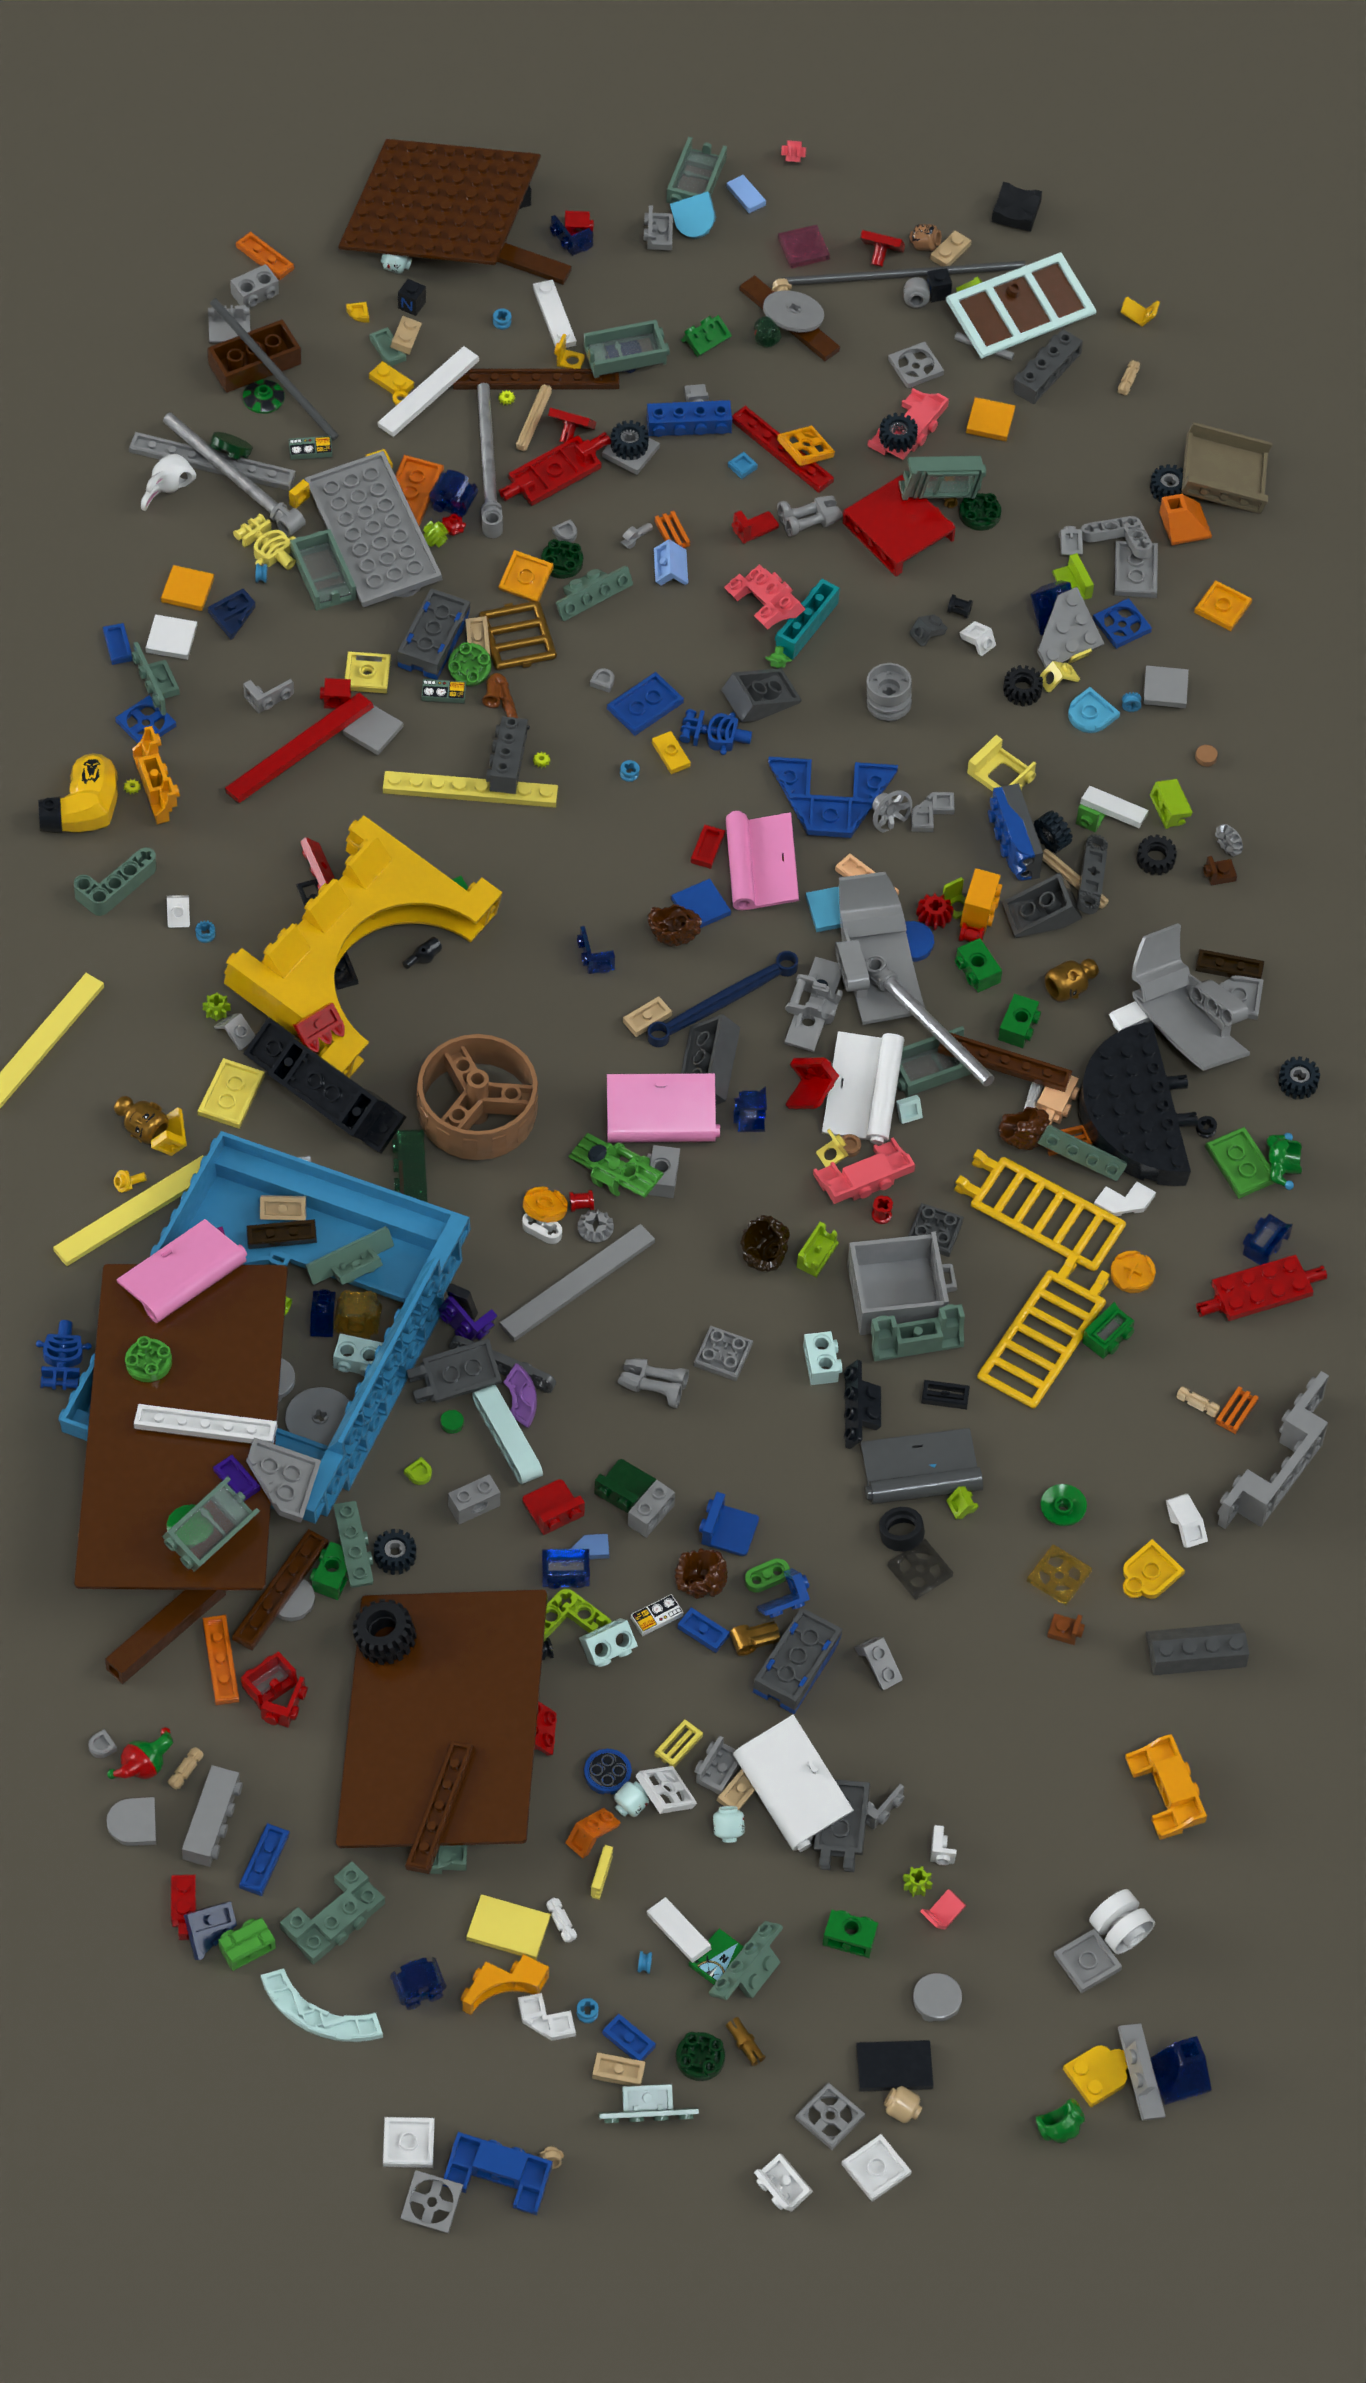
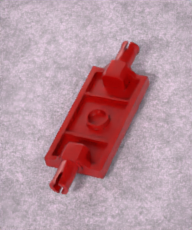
M603 432L592 440H582L577 435L508 473V476L512 483L499 489L500 497L506 502L520 493L533 506L601 469L602 463L597 458L596 451L611 444L609 436Z
M1292 1255L1212 1279L1211 1285L1215 1291L1214 1299L1196 1303V1310L1201 1312L1199 1313L1200 1317L1219 1311V1313L1226 1314L1228 1321H1232L1313 1296L1314 1291L1311 1283L1326 1280L1327 1272L1324 1270L1323 1265L1305 1271L1297 1255Z

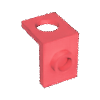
M948 1889L930 1910L922 1909L920 1912L936 1928L945 1930L966 1907V1904Z

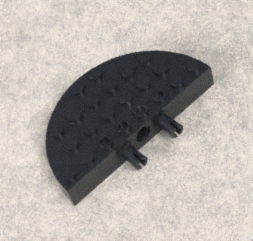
M1152 1022L1125 1028L1109 1037L1096 1049L1086 1067L1078 1099L1080 1119L1091 1142H1094L1099 1149L1127 1163V1167L1123 1172L1143 1181L1144 1178L1157 1181L1159 1185L1186 1186L1191 1169L1180 1127L1197 1126L1198 1116H1196V1112L1179 1114L1175 1112L1170 1090L1187 1089L1188 1079H1185L1187 1075H1166Z

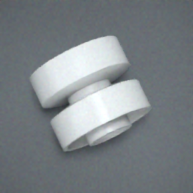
M1129 1889L1121 1890L1110 1896L1097 1907L1089 1919V1922L1100 1935H1106L1105 1942L1115 1954H1122L1135 1947L1151 1932L1155 1925V1921L1144 1908L1138 1909L1139 1901Z

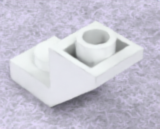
M1136 1001L1109 1014L1114 1028L1118 1031L1144 1022H1152Z
M1183 1494L1166 1500L1170 1521L1179 1526L1183 1547L1189 1548L1207 1542L1203 1519L1190 1496Z

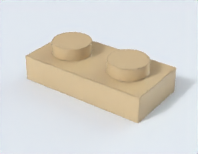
M955 230L931 253L930 260L940 266H951L971 246V240Z
M402 316L390 348L410 355L422 323Z
M487 616L465 619L467 642L482 646L491 658Z
M658 996L624 1016L623 1023L635 1037H638L648 1031L650 1024L658 1021L663 1022L671 1017L672 1011Z
M261 1195L260 1219L306 1220V1196Z
M742 1769L718 1796L716 1801L721 1805L736 1806L740 1810L755 1792Z
M597 2052L592 2079L627 2086L641 2085L645 2062Z

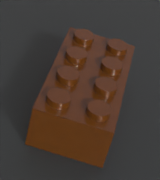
M283 319L247 332L281 371L301 364V347ZM239 336L207 348L208 364L226 393L273 375Z

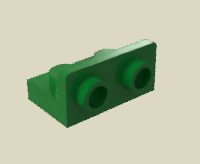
M717 315L714 318H711V316L705 318L700 322L701 326L697 328L692 326L684 331L685 336L681 341L682 343L687 341L696 356L699 357L726 341L732 335L721 317Z

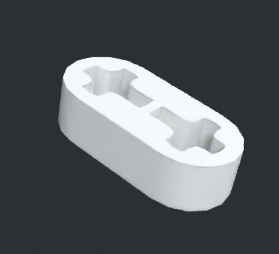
M527 1213L524 1214L522 1227L525 1232L548 1244H556L561 1240L562 1227L558 1222L547 1223L536 1220V1223L529 1225V1222L536 1219L531 1218ZM553 1230L556 1231V1234H555V1233H552L551 1235H548V1231H549V1232H552Z

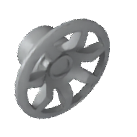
M902 790L893 791L889 794H879L874 799L872 805L875 828L882 833L889 831L888 829L881 828L888 821L889 829H893L895 824L893 818L895 817L905 822L912 810L913 802L911 796ZM904 796H905V797L907 798L908 802H905V803H902V804H901V802H902V800H903V798H904ZM907 809L905 816L899 813V810Z

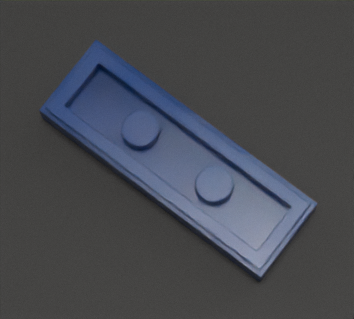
M266 1824L241 1879L240 1889L259 1896L263 1895L290 1835L288 1830Z

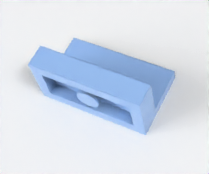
M670 539L655 547V582L662 586L674 578L687 585L686 549Z

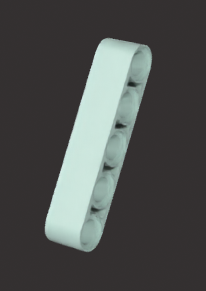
M492 1385L473 1392V1401L518 1482L522 1485L543 1476L542 1467L497 1386Z

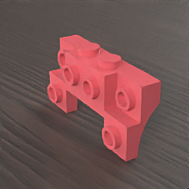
M913 388L907 399H903L901 407L908 410L904 417L909 415L911 420L914 419L916 421L915 424L918 426L916 444L913 445L912 449L907 447L906 452H903L902 449H900V453H896V449H893V452H891L889 447L885 449L883 447L884 443H880L879 428L873 439H869L868 447L884 456L889 452L904 460L910 451L914 452L918 446H922L925 443L930 432L933 433L938 426L937 419L947 409L949 399L939 393L927 394ZM894 430L893 434L904 435L906 433L901 430Z
M760 564L745 578L739 573L724 587L737 602L752 592L764 605L754 617L767 630L782 620L797 618L805 610L800 601L791 594L793 591L785 581L783 582L775 572L771 574Z
M893 1137L890 1139V1142L880 1146L874 1145L873 1151L876 1155L844 1167L842 1173L835 1163L831 1162L828 1167L820 1170L814 1169L813 1175L821 1189L826 1191L832 1202L836 1204L851 1197L854 1201L859 1198H867L879 1190H887L894 1185L895 1179L914 1172L915 1163L910 1155L901 1149Z

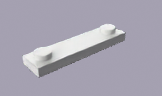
M553 280L534 283L533 290L555 347L560 342L563 334H566V348L576 346L575 336Z

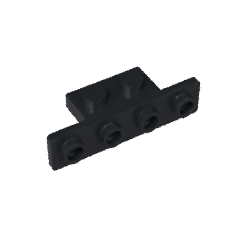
M860 1360L850 1364L844 1372L845 1447L848 1449L853 1448L862 1441V1426L873 1430L881 1427V1386L862 1380V1361Z

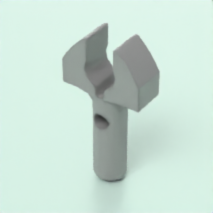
M647 523L638 529L633 526L628 528L622 536L625 540L621 541V543L629 549L633 548L639 537L653 529L652 524Z

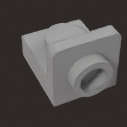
M705 384L684 386L686 402L709 401Z
M1066 526L1064 529H1061L1059 532L1061 556H1069L1075 553L1082 556V529H1076V526Z

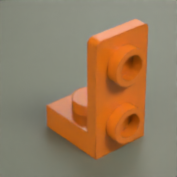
M602 1808L576 1822L566 1844L583 1859L589 1855L597 1838L619 1827L621 1822L610 1811Z

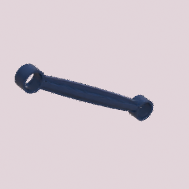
M783 951L778 954L776 963L720 991L669 1022L658 1021L650 1024L647 1035L648 1042L654 1047H663L668 1044L670 1035L726 1007L777 976L789 977L794 975L798 970L797 955L791 951ZM784 960L792 961L794 965L791 967H783L782 965H780V962ZM655 1031H662L666 1036L655 1038L651 1034Z

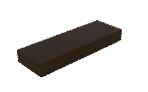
M1199 949L1195 971L1230 978L1232 976H1245L1261 979L1264 961Z
M315 1219L248 1225V1248L256 1249L317 1243Z

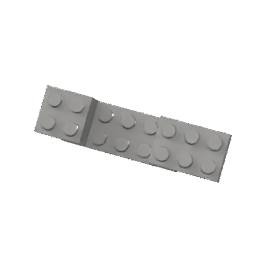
M1321 1371L1316 1378L1312 1377L1306 1386V1392L1304 1394L1300 1393L1297 1396L1294 1408L1292 1410L1288 1409L1282 1418L1284 1423L1279 1430V1433H1281L1279 1443L1291 1449L1294 1454L1291 1458L1289 1456L1285 1458L1281 1465L1282 1470L1279 1474L1275 1472L1269 1482L1248 1469L1243 1476L1238 1475L1232 1485L1234 1488L1231 1492L1226 1491L1220 1500L1222 1505L1217 1512L1219 1515L1217 1525L1226 1529L1236 1514L1239 1513L1262 1527L1323 1445L1328 1422L1313 1414V1412L1324 1398L1329 1375Z

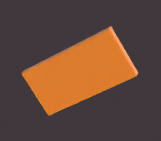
M404 455L395 476L420 526L444 471V465Z

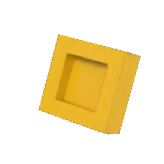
M304 479L289 491V505L293 508L299 507L310 497V486Z

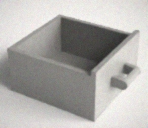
M936 1231L928 1235L851 1242L849 1244L847 1267L860 1335L871 1334L872 1319L882 1315H895L897 1324L936 1318L939 1314V1308L949 1305L947 1292L957 1290L953 1264H942ZM943 1272H949L951 1284L945 1283Z

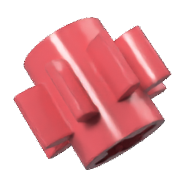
M787 140V146L782 145L781 155L786 156L785 161L800 162L801 157H806V148L802 147L801 141Z

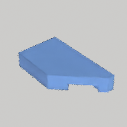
M608 1534L584 1535L566 1553V1561L609 1558Z

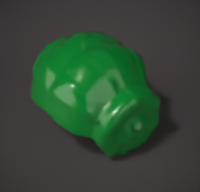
M1068 2099L1067 2103L1059 2109L1036 2117L1038 2130L1044 2140H1053L1060 2144L1076 2138L1080 2132V2125L1085 2122L1084 2113L1075 2099Z

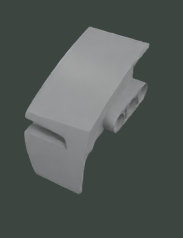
M1177 923L1143 936L1132 971V979L1140 984L1141 988L1132 993L1137 1004L1161 1033L1183 1055L1203 1071L1250 1056V1051L1230 1036L1231 1026L1248 1018L1249 1011L1246 1004L1213 980L1201 982L1190 974L1188 966L1182 962L1180 957L1181 925Z

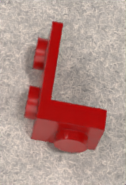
M740 510L734 513L732 528L744 544L778 529L779 523L770 511L748 520Z
M299 1677L287 1707L264 1700L261 1707V1719L265 1720L268 1724H278L288 1728L291 1720L295 1721L298 1716L299 1701L304 1700L308 1687L305 1686V1677Z

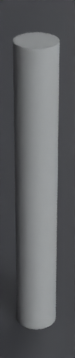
M959 332L956 333L954 340L973 346L967 335ZM1008 350L995 353V355L1011 361L1015 354Z

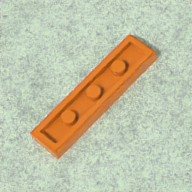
M226 1615L202 1618L215 1704L239 1702V1694Z

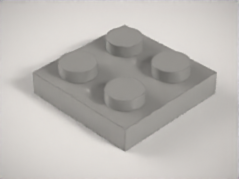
M1095 1928L1054 1952V1957L1081 1994L1122 1970V1965Z

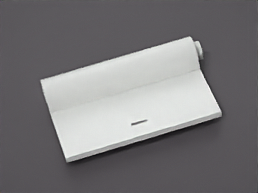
M838 1031L832 1067L839 1077L834 1083V1087L828 1093L822 1133L829 1134L827 1130L830 1128L834 1135L840 1134V1136H844L846 1134H853L859 1139L870 1140L871 1143L882 1145L889 1140L904 1037L898 1034L887 1033L883 1034L882 1038Z
M794 1714L745 1743L733 1753L793 1851L798 1850L802 1852L812 1845L810 1842L815 1834L854 1811Z

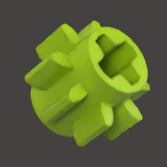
M430 521L422 529L425 532L423 536L431 547L435 544L441 547L448 539L446 537L448 530L439 521L435 524Z
M218 992L211 996L207 995V1002L203 1003L206 1018L211 1017L215 1021L227 1018L226 1011H231V1005L227 1003V996L223 997Z
M923 1866L916 1869L910 1867V1875H903V1881L906 1882L904 1884V1891L909 1890L912 1893V1897L920 1894L924 1897L926 1889H932L933 1883L929 1881L932 1873H926L923 1870Z

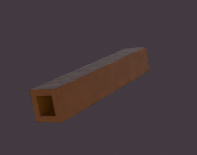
M184 1590L105 1658L106 1670L120 1683L124 1684L226 1595V1590Z

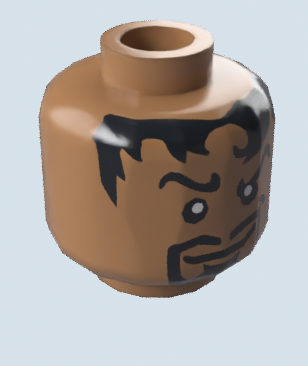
M918 224L915 226L914 231L910 233V242L913 243L916 250L933 251L941 244V231L933 224Z

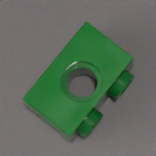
M981 938L957 948L956 966L959 970H963L968 984L973 986L977 993L1001 983L1002 969Z
M1014 993L1000 1026L998 1040L1023 1048L1026 1040L1030 1041L1033 1036V1024H1038L1041 1016V1011H1038L1039 1002Z
M330 1541L327 1549L324 1548L319 1557L320 1564L318 1568H313L309 1580L312 1581L314 1592L339 1600L348 1581V1574L342 1546ZM331 1568L336 1569V1571L329 1572L327 1570Z
M831 1910L823 1937V1946L870 1958L877 1934L878 1922L869 1917L860 1918L850 1915V1913L844 1910ZM852 1929V1930L856 1931L857 1933H856V1934H848V1933L846 1932V1930Z

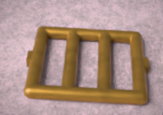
M539 601L517 605L508 603L504 604L502 608L479 613V617L487 616L490 652L494 667L497 670L516 666H523V668L531 667L532 663L552 660L557 657ZM534 610L536 619L491 627L489 622L490 618ZM539 627L542 634L496 644L494 635ZM543 643L547 652L501 660L499 654L502 651Z

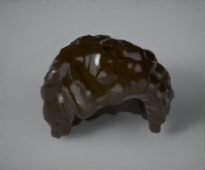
M761 1215V1218H757L755 1221L751 1220L748 1224V1229L743 1230L742 1240L740 1241L744 1252L743 1259L747 1262V1265L761 1272L777 1270L788 1251L787 1243L790 1237L788 1227L772 1216Z

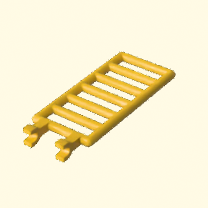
M979 1149L973 1155L975 1159L972 1165L991 1172L981 1188L970 1183L962 1175L958 1177L955 1183L957 1185L954 1191L973 1198L971 1201L973 1208L1068 1258L1070 1253L1077 1256L1078 1260L1076 1263L1091 1271H1096L1126 1227V1222L1121 1218L1006 1157H1001L997 1162ZM1006 1167L1017 1174L995 1207L992 1208L982 1201ZM1027 1178L1036 1183L1015 1217L1011 1218L1001 1213L1023 1179ZM1045 1188L1056 1195L1035 1227L1031 1229L1021 1222ZM1063 1199H1066L1075 1204V1207L1052 1240L1042 1235L1041 1232ZM1083 1209L1094 1214L1095 1217L1074 1249L1070 1250L1061 1245V1242ZM1105 1220L1115 1225V1227L1091 1261L1080 1254L1101 1222Z
M1071 1253L1058 1273L1053 1270H1048L977 1374V1378L980 1381L1033 1409L1038 1406L1083 1339L1085 1329L1097 1318L1106 1304V1300L1099 1295L1108 1285L1110 1274L1102 1270L1090 1290L1068 1279L1077 1267L1076 1262L1078 1260V1257ZM1051 1281H1054L1095 1303V1305L1088 1313L1047 1291L1046 1288ZM1041 1297L1084 1321L1077 1330L1034 1307ZM1030 1314L1071 1336L1072 1339L1067 1346H1064L1023 1324V1322ZM1019 1331L1061 1355L1054 1364L1012 1341V1338ZM1007 1348L1050 1372L1043 1381L1000 1358L1001 1354ZM996 1365L1033 1385L1038 1390L1031 1398L990 1376L989 1372Z

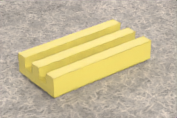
M684 1719L655 1751L654 1756L660 1757L662 1762L668 1763L669 1766L675 1768L703 1737V1732ZM687 1727L689 1730L682 1736V1738L679 1739V1741L671 1748V1750L667 1754H665L664 1751ZM693 1733H695V1735L689 1740V1742H688V1743L679 1751V1753L672 1759L671 1757H672V1756L680 1749V1747L690 1738V1736H691Z
M603 1846L591 1885L592 1898L600 1900L613 1858V1847Z

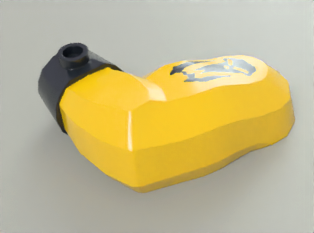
M95 753L87 754L77 759L72 767L70 794L62 798L58 796L38 800L40 831L63 833V831L87 832L105 828L110 824L118 798V772L112 761L105 756Z

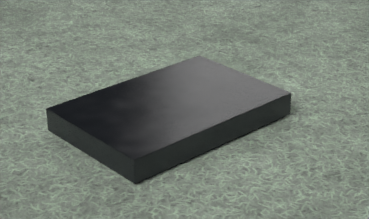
M930 2040L856 2043L859 2092L891 2091L892 2088L897 2089L900 2086L909 2090L933 2089Z

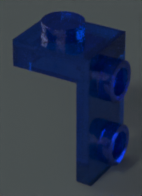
M551 216L550 231L553 236H557L563 249L568 250L571 256L593 247V232L590 228L571 236L557 216Z
M581 926L580 935H577L578 948L583 949V953H581L582 964L587 966L588 973H606L615 970L614 951L592 954L585 926Z

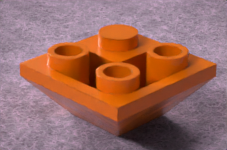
M1184 494L1162 497L1159 513L1171 545L1212 538L1199 502Z

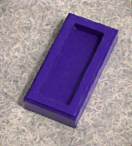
M230 1455L213 1467L214 1472L222 1481L227 1476L231 1479L227 1484L236 1494L239 1491L242 1492L246 1497L245 1500L261 1490L260 1485L233 1455Z

